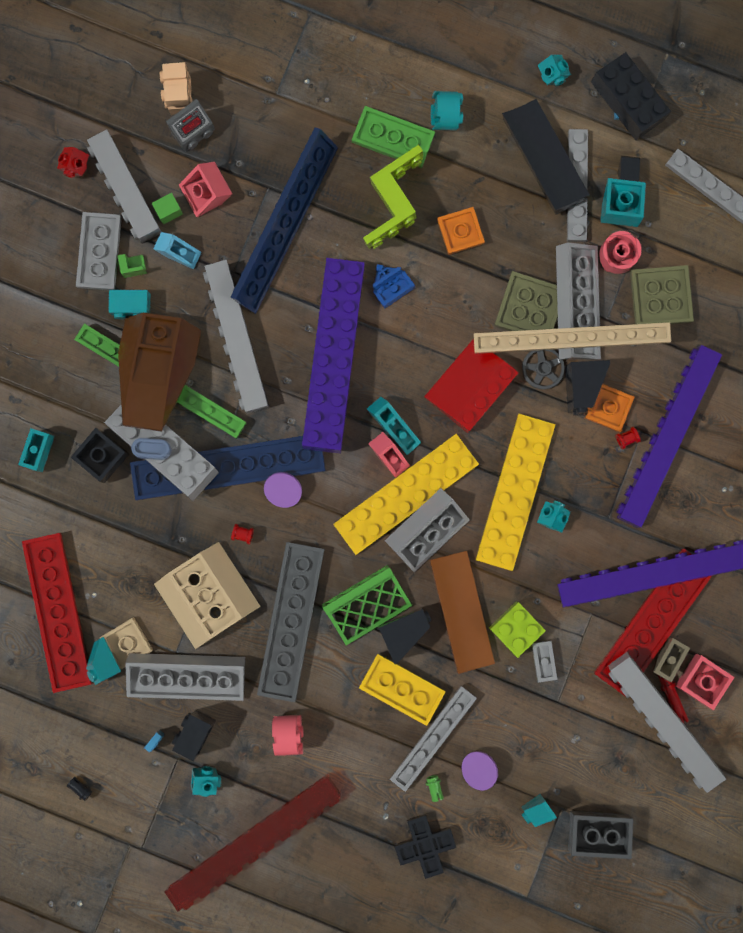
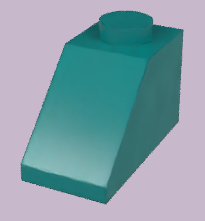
M104 637L94 642L86 667L88 678L95 685L121 672Z
M541 794L521 807L524 811L521 815L528 824L532 822L534 827L557 818Z

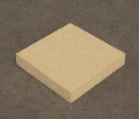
M134 617L99 637L105 638L120 670L126 667L129 653L148 654L153 651Z

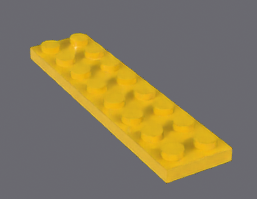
M518 414L479 545L476 561L513 571L555 424Z
M455 434L333 525L355 555H357L417 511L440 488L444 491L478 466L479 463L459 436Z

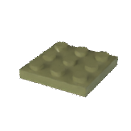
M688 265L630 271L635 324L669 322L670 324L694 322Z
M512 271L494 326L509 331L554 329L558 316L557 285Z

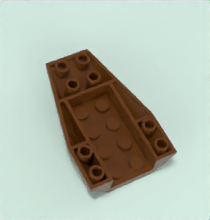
M144 312L125 319L118 350L123 426L163 431L195 366L201 335L200 329L182 318Z

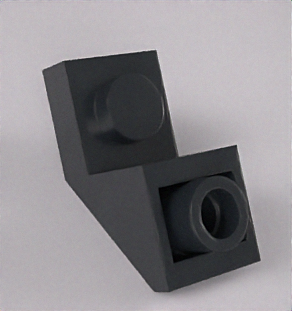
M621 156L617 173L620 180L639 182L640 157Z

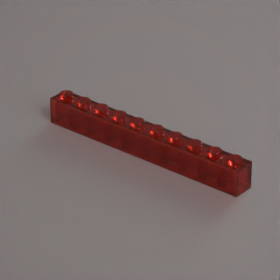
M326 774L169 885L165 890V894L177 912L182 908L184 911L194 904L193 901L198 897L202 899L211 892L209 889L215 885L219 887L227 881L226 877L230 874L235 876L242 871V866L247 862L249 865L259 858L258 855L263 851L267 853L275 847L274 843L279 840L284 841L290 837V832L295 828L300 830L307 824L306 821L311 817L315 819L323 813L322 809L328 805L332 807L340 801L338 799L341 795L340 791L329 775Z

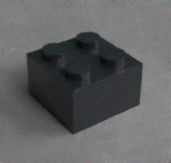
M95 428L71 458L99 482L106 483L128 457L129 453L103 431Z
M197 710L188 713L181 724L184 727L183 730H180L172 741L174 745L172 751L194 761L200 754L216 720Z

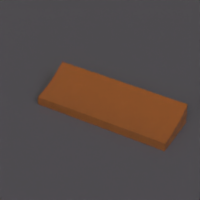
M467 551L429 560L457 673L461 674L495 664Z

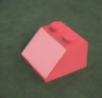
M215 162L198 164L179 184L196 217L222 205L232 195Z

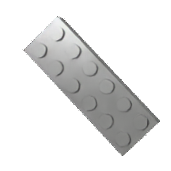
M121 405L104 422L130 447L138 438L167 441L172 449L167 459L145 460L192 501L219 473L213 465L167 425H165L162 432L123 426Z

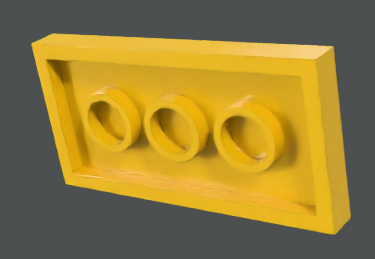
M378 653L359 686V689L426 726L446 692L398 664H394V662Z

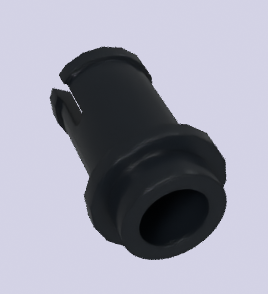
M73 777L66 786L79 796V800L83 799L86 801L92 794L91 787L87 788L76 777Z

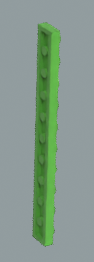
M84 324L74 340L119 367L118 350L120 345ZM186 385L177 400V403L236 439L247 423Z

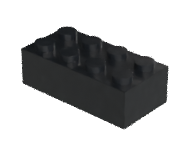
M626 52L597 71L591 80L593 86L612 111L616 113L635 141L662 123L671 113L669 107Z

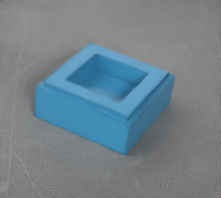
M161 730L157 731L144 748L148 752H152L165 736Z

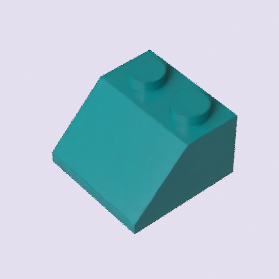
M608 178L602 202L600 223L638 227L644 218L646 183Z

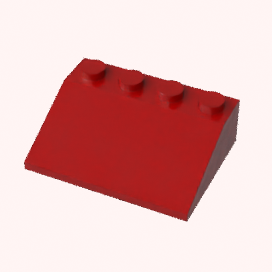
M472 340L424 398L468 434L519 372L494 353L475 354L474 340Z

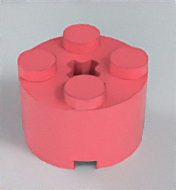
M618 231L611 234L602 244L599 251V260L604 270L614 274H622L629 271L641 256V244L629 232Z
M301 715L274 716L272 721V737H274L273 751L275 756L303 754L301 738L304 737V728Z

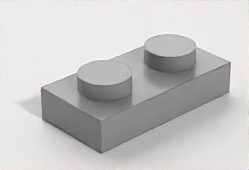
M552 642L533 643L532 652L537 682L557 680Z

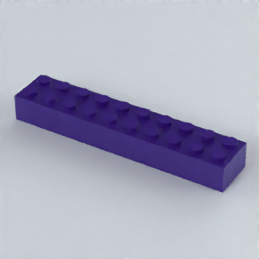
M326 258L302 441L303 449L341 454L365 262Z

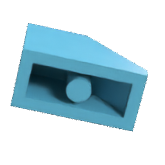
M161 232L153 248L165 257L194 269L201 254V251L177 236Z

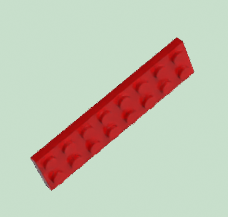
M56 533L22 541L52 691L56 693L91 685L93 683L87 675L88 659L62 534Z
M682 548L681 551L678 553L680 554L687 552V556L693 555L684 548ZM712 576L653 588L596 668L594 674L624 695L620 689L622 685L619 682L615 683L609 676L610 669L608 665L628 652L644 673Z

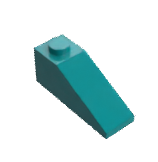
M379 397L367 408L374 419L406 455L421 443L395 409L383 397Z

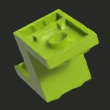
M419 145L370 177L372 186L393 218L363 237L368 249L372 247L373 249L378 248L383 244L382 241L387 237L393 238L399 233V229L402 227L408 228L415 223L416 211L394 178L400 179L406 174V170L411 167L414 169L422 163L423 150Z

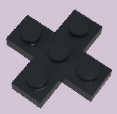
M426 814L407 820L413 839L394 845L400 866L419 860L425 879L444 873L438 854L456 848L451 828L431 833Z

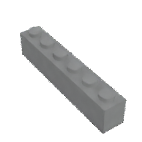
M108 130L87 139L90 145L87 149L92 158L96 157L98 161L96 166L100 174H105L107 179L104 182L108 189H113L115 193L113 199L117 206H122L124 212L121 214L126 223H131L133 228L130 231L135 240L139 239L141 243H144L161 234L157 222Z

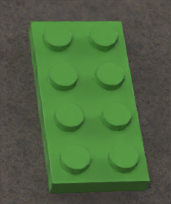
M365 106L353 135L352 143L398 159L419 145L423 150V160H421L422 163L418 167L422 168L435 131Z

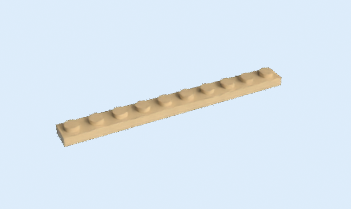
M670 322L474 333L475 354L671 343Z

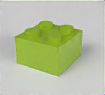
M515 602L489 627L495 636L517 658L546 631L519 602Z

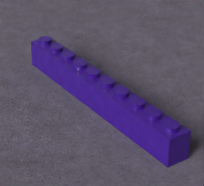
M703 345L696 349L693 348L689 355L691 361L688 366L685 365L681 372L683 378L680 383L677 382L673 389L675 395L672 400L669 399L665 406L667 412L657 423L659 429L649 440L651 446L641 457L643 463L640 469L637 468L633 474L635 480L632 486L629 485L624 495L627 497L624 503L621 502L617 508L618 519L636 528L642 527L722 354Z
M743 540L733 542L734 546L726 547V544L714 546V550L707 551L706 548L695 550L693 555L687 556V552L675 555V559L668 560V557L658 558L656 563L652 564L644 561L637 563V567L630 568L629 565L621 566L615 572H610V569L599 571L597 576H591V573L579 576L580 579L572 581V578L560 580L561 583L557 585L562 608L743 569Z

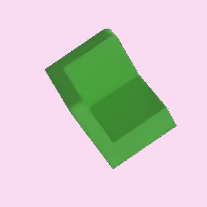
M172 193L152 203L163 224L183 215Z
M125 254L118 255L120 271L124 278L147 274L143 255L127 257Z

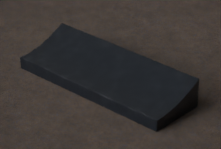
M537 99L502 113L507 128L555 215L590 197Z

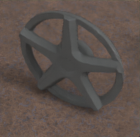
M553 349L545 350L554 353L558 357L551 361L545 360L543 350L530 351L524 358L522 373L525 380L533 388L550 389L562 380L565 372L564 361L559 360V353ZM537 352L538 363H526L528 358ZM561 363V374L557 378L551 369ZM526 369L536 371L537 374L534 382L528 378ZM544 376L554 382L548 386L539 385Z

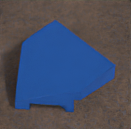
M377 264L373 293L384 309L416 288L406 272L401 270V267L390 268Z

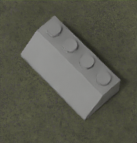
M440 488L397 528L385 542L415 572L469 521V518L456 502Z

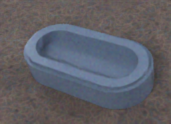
M138 438L131 446L132 453L140 459L165 460L172 451L170 444L162 439Z

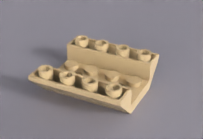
M220 542L198 553L154 584L195 649L261 607ZM192 574H197L200 577L197 585H192L189 581ZM213 607H218L221 610V615L218 618H214L210 614Z

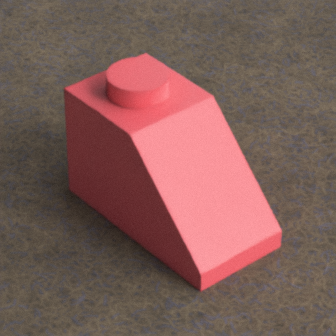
M384 432L368 443L395 478L410 466L396 445Z

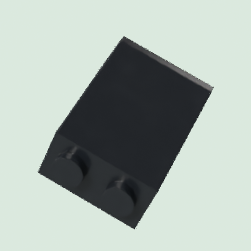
M610 360L570 362L565 367L568 413H573V416H582L594 407L610 366Z
M420 607L379 625L380 632L394 664L399 663L430 628L429 622H432L427 610L423 611Z

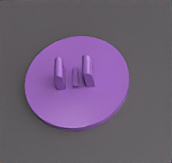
M278 472L268 477L264 484V493L272 504L287 508L298 503L302 495V487L293 475Z
M474 751L468 754L462 762L463 777L471 787L477 790H487L494 786L498 779V768L491 756L481 751Z

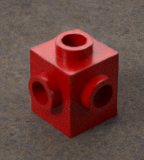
M64 147L63 152L58 158L59 164L57 169L63 171V175L69 178L83 176L87 169L89 155L75 147Z

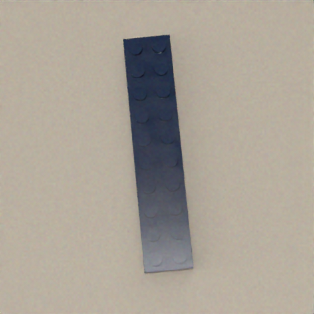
M315 127L230 297L254 314L257 313L338 149L320 128Z
M303 436L201 451L198 453L219 472L204 490L266 481L269 476L278 472L289 473L293 476L326 472L323 451L303 449ZM148 461L130 462L136 501L183 494Z

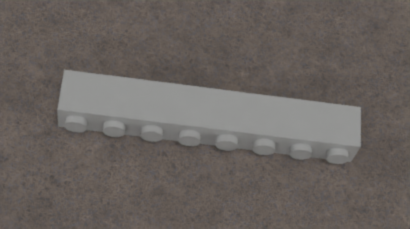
M227 260L206 265V272H203L206 284L209 283L211 290H208L211 302L214 301L216 305L213 311L216 320L219 319L221 326L218 327L221 338L225 337L226 344L223 347L226 356L230 355L231 362L228 365L231 374L235 373L236 380L233 382L236 392L240 391L241 399H238L241 410H245L249 414L267 409L269 405L241 306L230 298L235 285Z
M628 652L608 665L610 669L609 676L615 683L619 682L622 685L620 689L627 698L631 697L634 700L633 706L639 713L643 712L645 714L647 724L651 728L655 727L657 729L659 739L663 744L668 743L670 753L675 759L680 758L683 762L681 763L682 768L687 774L692 773L695 777L693 781L699 789L703 787L708 793L726 780L720 768Z

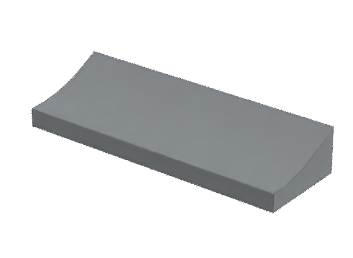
M565 243L556 246L558 329L600 326L598 246L577 243ZM600 347L559 349V360L601 359Z
M129 653L126 660L127 697L244 700L245 657Z

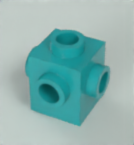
M550 55L538 64L542 74L541 77L547 85L560 86L571 75L568 63L563 59L562 55Z
M545 501L537 523L562 533L571 511L565 509V504L558 501L553 503Z
M211 766L192 768V794L204 797L216 795L217 787L221 785V776L217 774L216 768Z

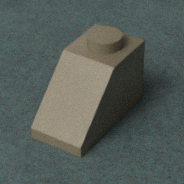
M669 638L658 656L653 672L672 682L690 648L674 638Z

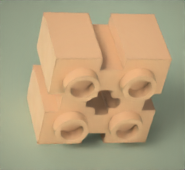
M185 62L162 64L163 71H160V81L163 83L164 90H161V99L171 115L177 114L192 102L191 77Z

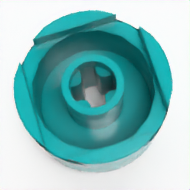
M434 91L432 99H435V103L431 104V126H434L432 129L456 131L459 128V124L463 122V112H460L463 94L457 91Z

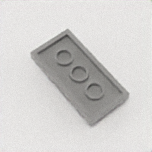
M82 213L76 278L77 288L115 290L121 215Z

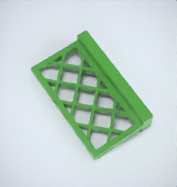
M388 565L322 604L324 611L345 645L350 644L412 606ZM392 579L395 584L393 592L383 590L384 582ZM371 590L379 592L377 602L366 600L368 592ZM382 593L392 595L390 605L379 603ZM395 596L403 597L406 602L401 607L392 606ZM355 600L362 602L360 612L349 610L351 602ZM365 603L376 605L373 615L363 613ZM378 606L389 608L386 616H376ZM338 610L346 612L344 622L335 620L332 614ZM348 613L359 615L357 625L346 623ZM362 616L372 618L370 626H359ZM345 626L356 628L354 635L347 639L344 635Z

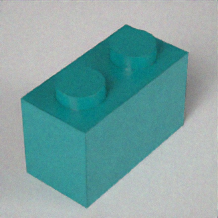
M109 290V313L115 319H126V316H134L143 312L150 313L151 294L148 290Z
M30 428L18 465L43 473L55 436Z

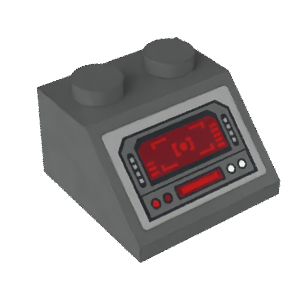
M197 99L166 121L171 134L185 152L194 149L199 141L203 138H209L215 130L212 121Z

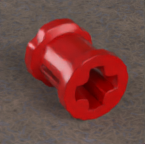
M631 427L629 431L622 434L618 433L615 435L621 449H625L626 446L634 442H641L635 427Z
M235 524L231 540L245 541L250 545L254 528L247 529Z

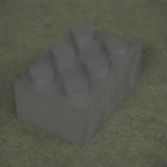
M570 811L568 851L572 856L632 859L633 818L629 814Z

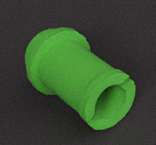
M438 775L427 777L426 785L429 786L432 802H438V798L443 800L444 796L439 783L441 779L438 778Z

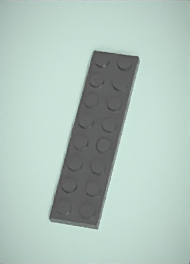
M286 542L259 681L258 696L296 702L324 549Z

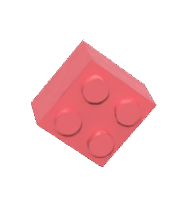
M695 654L676 683V687L705 707L714 710L735 677L702 655Z

